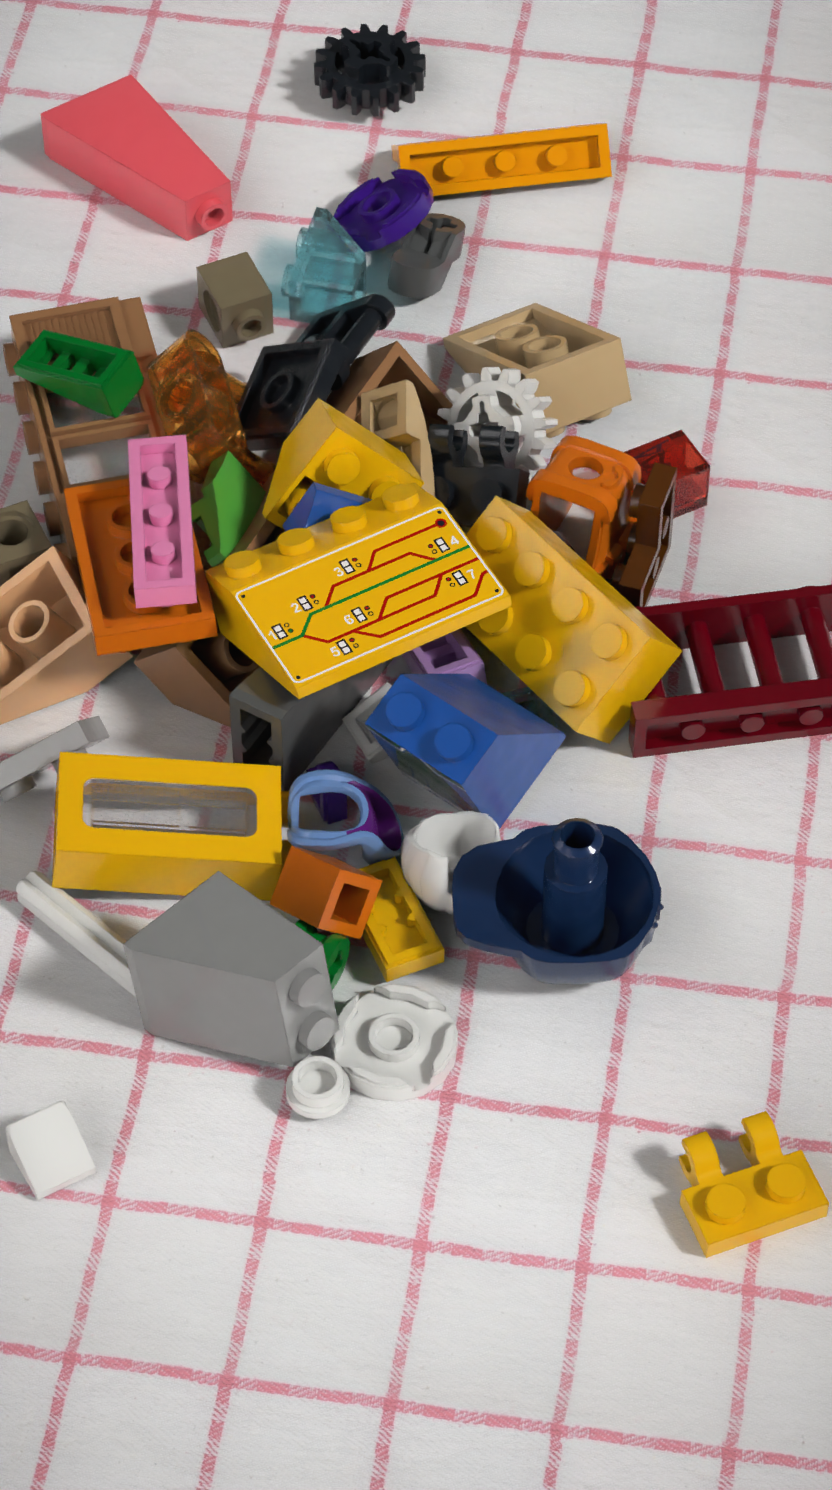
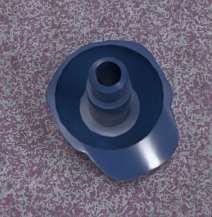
M572 818L558 825L537 826L525 829L514 839L476 846L461 856L453 871L452 906L456 935L468 946L512 957L524 972L542 983H601L622 976L632 966L642 949L652 941L655 928L658 927L657 921L660 919V910L664 908L661 904V887L657 874L647 856L629 836L613 826L595 824L587 819Z

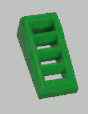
M43 330L13 366L17 376L93 411L115 418L119 417L144 384V377L133 351L48 330ZM56 353L59 354V357L52 365H47Z

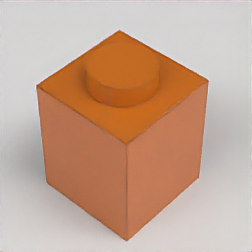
M291 845L269 904L318 929L361 939L382 880L337 858Z

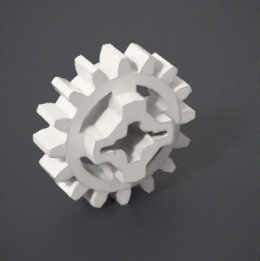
M483 367L481 375L479 373H466L462 376L465 389L449 388L446 393L454 404L452 408L439 409L437 414L443 419L448 420V425H453L454 430L467 431L468 444L463 467H484L479 449L480 430L482 425L495 426V424H498L499 426L506 427V431L519 432V448L514 469H522L529 472V469L540 470L546 468L547 463L540 453L544 449H554L557 443L546 437V429L557 426L558 419L545 418L543 410L552 403V399L550 396L535 397L534 393L538 388L539 381L536 379H522L520 381L521 370L516 368L503 369L501 372L499 367Z

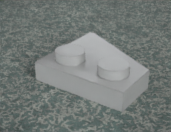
M95 716L79 720L1 761L0 795L4 803L36 787L37 785L32 776L52 766L57 773L60 752L87 753V748L109 738L110 736L100 717Z

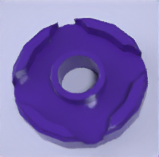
M398 169L391 172L394 179L382 183L379 177L372 178L350 192L338 205L333 216L337 223L331 224L332 232L340 246L348 252H369L398 241L416 228L428 215L434 202L433 191L426 178L416 170Z

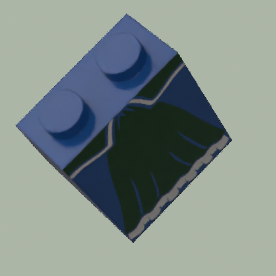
M400 674L364 723L403 775L459 811H474L488 814L497 823L499 829L566 738L562 731L471 674Z

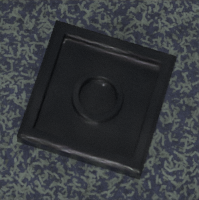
M335 338L264 346L225 433L223 443L235 452L281 449L283 442L315 401L320 398L326 402L348 348Z

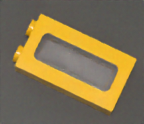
M60 752L55 789L52 887L186 896L216 872L220 871L259 900L271 901L291 848V843L288 840H282V828H289L287 808L290 791H281V766Z

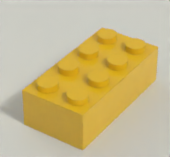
M496 495L467 532L466 536L510 594L512 606L465 627L575 732L610 744L629 720L631 702L644 700L682 653V650L530 510Z

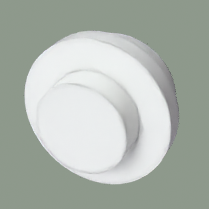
M311 1056L300 1061L289 1074L286 1081V1098L292 1109L304 1117L312 1119L328 1118L339 1113L348 1103L350 1098V1080L347 1073L333 1059L325 1056Z

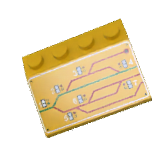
M415 483L392 486L386 489L381 497L359 506L340 508L324 521L307 528H295L285 531L272 543L253 551L235 552L229 555L224 560V563L205 570L220 633L298 699L512 606L510 594L444 504Z

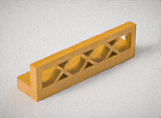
M607 123L391 145L393 161L398 162V169L416 170L422 174L430 185L433 196L612 177Z

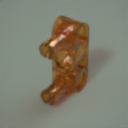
M188 329L147 366L148 377L156 401L157 413L160 416L165 436L186 435L189 476L193 482L203 484L211 462L229 450L251 476L261 483L260 486L262 487L275 470L276 464L254 454L248 449L246 444V438L237 412L238 405L236 404L239 403L247 383L242 382L225 371L218 351L203 334L194 329Z

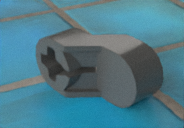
M428 214L416 228L406 235L402 247L393 253L388 277V288L394 293L410 298H428L440 291L452 263L461 256L466 228L464 222L445 214Z

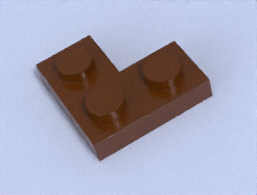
M657 462L654 463L646 484L637 483L634 488L629 506V517L637 518V522H634L627 542L626 555L630 557L626 565L621 563L616 565L610 584L634 607H647L671 547L677 467Z

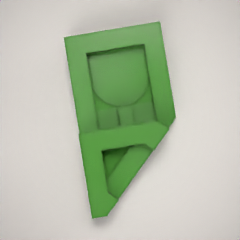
M229 450L211 462L201 488L204 497L191 505L192 522H195L210 539V548L204 551V555L212 567L224 561L235 548L255 517L266 493Z

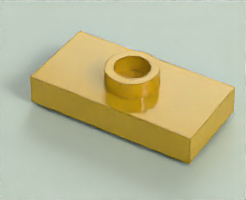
M394 856L391 859L360 868L359 870L382 880L362 936L386 982L443 963L444 947L415 893L407 884L396 857Z

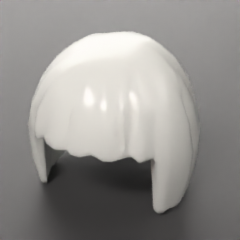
M474 811L435 814L423 819L417 826L413 827L403 839L401 865L405 880L417 898L433 910L453 914L452 882L453 871L461 856L476 846L501 841L499 827L488 814Z

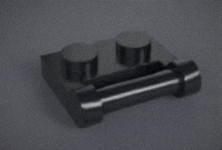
M370 294L318 313L295 343L335 338L348 348L331 390H338L350 376L349 367L377 330L385 329L392 321L396 313L395 308L386 297L379 294Z

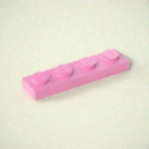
M186 435L128 439L133 579L136 608L171 607L197 603Z

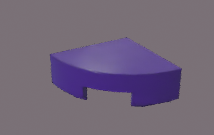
M326 761L307 769L306 773L323 769L341 770L334 762ZM335 792L310 795L323 821H326L328 825L348 818L347 795Z

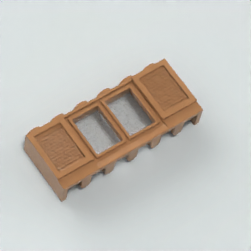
M112 297L9 316L12 342L3 344L4 359L9 377L16 376L13 366L43 330L133 351L144 377L142 388L117 418L93 411L20 376V381L12 383L18 415L29 414L30 421L22 422L28 455L39 454L40 461L33 462L37 491L39 496L49 494L51 500L50 502L43 503L49 537L60 535L61 543L54 544V547L77 566L78 562L65 504L64 488L129 478L128 439L180 435L140 297L124 300ZM56 353L47 365H52L59 357V354ZM189 467L192 505L195 502H197L199 498ZM192 522L202 565L204 566L207 562L204 551L210 548V539L195 522Z

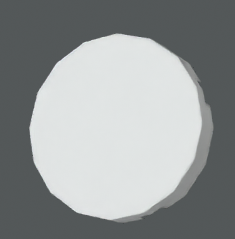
M391 983L376 986L373 993L365 994L361 998H359L358 993L347 1000L337 1014L340 1030L330 1039L332 1058L347 1073L350 1087L372 1099L400 1102L422 1097L441 1085L455 1066L458 1030L454 1019L452 1022L451 1017L446 1013V1006L435 995L416 986Z

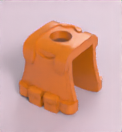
M567 435L554 448L546 468L536 472L526 489V497L532 501L531 512L552 531H556L568 514L572 503L594 511L591 537L585 562L605 580H611L616 565L624 563L627 558L626 548L629 534L634 522H637V518L629 517V506L632 491L636 484L641 481V466L635 458L622 451L582 437ZM590 468L597 471L600 476L594 479H581L573 475V469Z

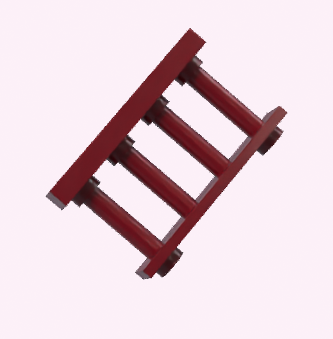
M832 584L647 607L635 606L680 649H690L701 693L666 697L661 678L644 700L631 702L628 740L633 758L832 734V640L829 634L832 631ZM805 635L818 679L784 683L771 639ZM748 642L760 686L725 690L713 646Z

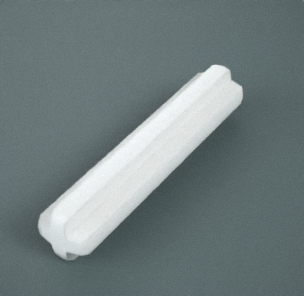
M32 871L25 879L20 880L16 886L18 902L136 997L123 943L126 941L64 890L52 887V881L43 873Z

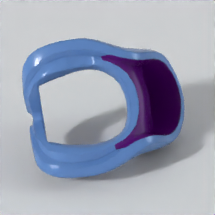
M323 769L310 771L295 779L290 788L287 808L289 826L287 838L291 845L315 851H331L361 845L362 858L369 865L391 859L394 856L397 858L401 854L404 835L398 815L392 803L379 789L352 774L339 770ZM335 792L348 795L358 804L360 818L358 825L354 828L344 831L299 828V801L301 796Z

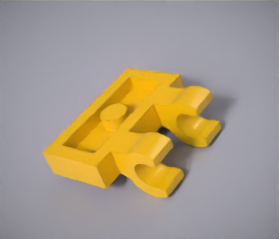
M766 1111L742 1119L741 1123L746 1134L740 1135L738 1140L751 1167L723 1176L716 1148L706 1131L682 1139L681 1143L686 1154L679 1156V1162L692 1187L681 1190L679 1204L706 1258L827 1216L829 1202L802 1149L783 1155L775 1125Z

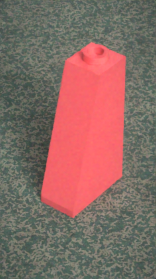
M131 74L41 113L44 151L51 160L186 241L233 221L231 181Z

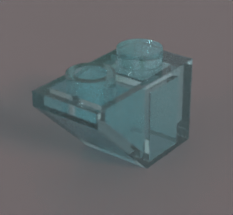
M316 207L309 228L301 227L296 242V262L294 265L287 264L284 270L281 292L282 296L289 297L290 320L311 323L320 312L366 296V254L325 208Z

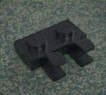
M430 424L428 440L433 462L435 498L444 504L460 527L471 528L496 495L526 509V489L529 484L530 473L522 469H514L519 448V432L506 431L504 426L482 425L479 435V449L484 467H463L468 444L467 431L454 430L453 425Z

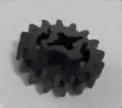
M361 24L360 32L353 34L351 30L345 27L341 29V39L338 40L328 36L325 38V48L317 49L315 52L314 83L319 86L322 99L333 97V108L336 110L347 104L351 106L352 115L355 116L361 112L362 108L370 109L373 117L379 116L380 108L387 107L395 113L399 111L400 100L412 104L415 102V91H423L424 77H426L425 54H420V43L418 41L407 43V32L403 30L395 35L388 34V25H382L377 32L370 31L367 24Z

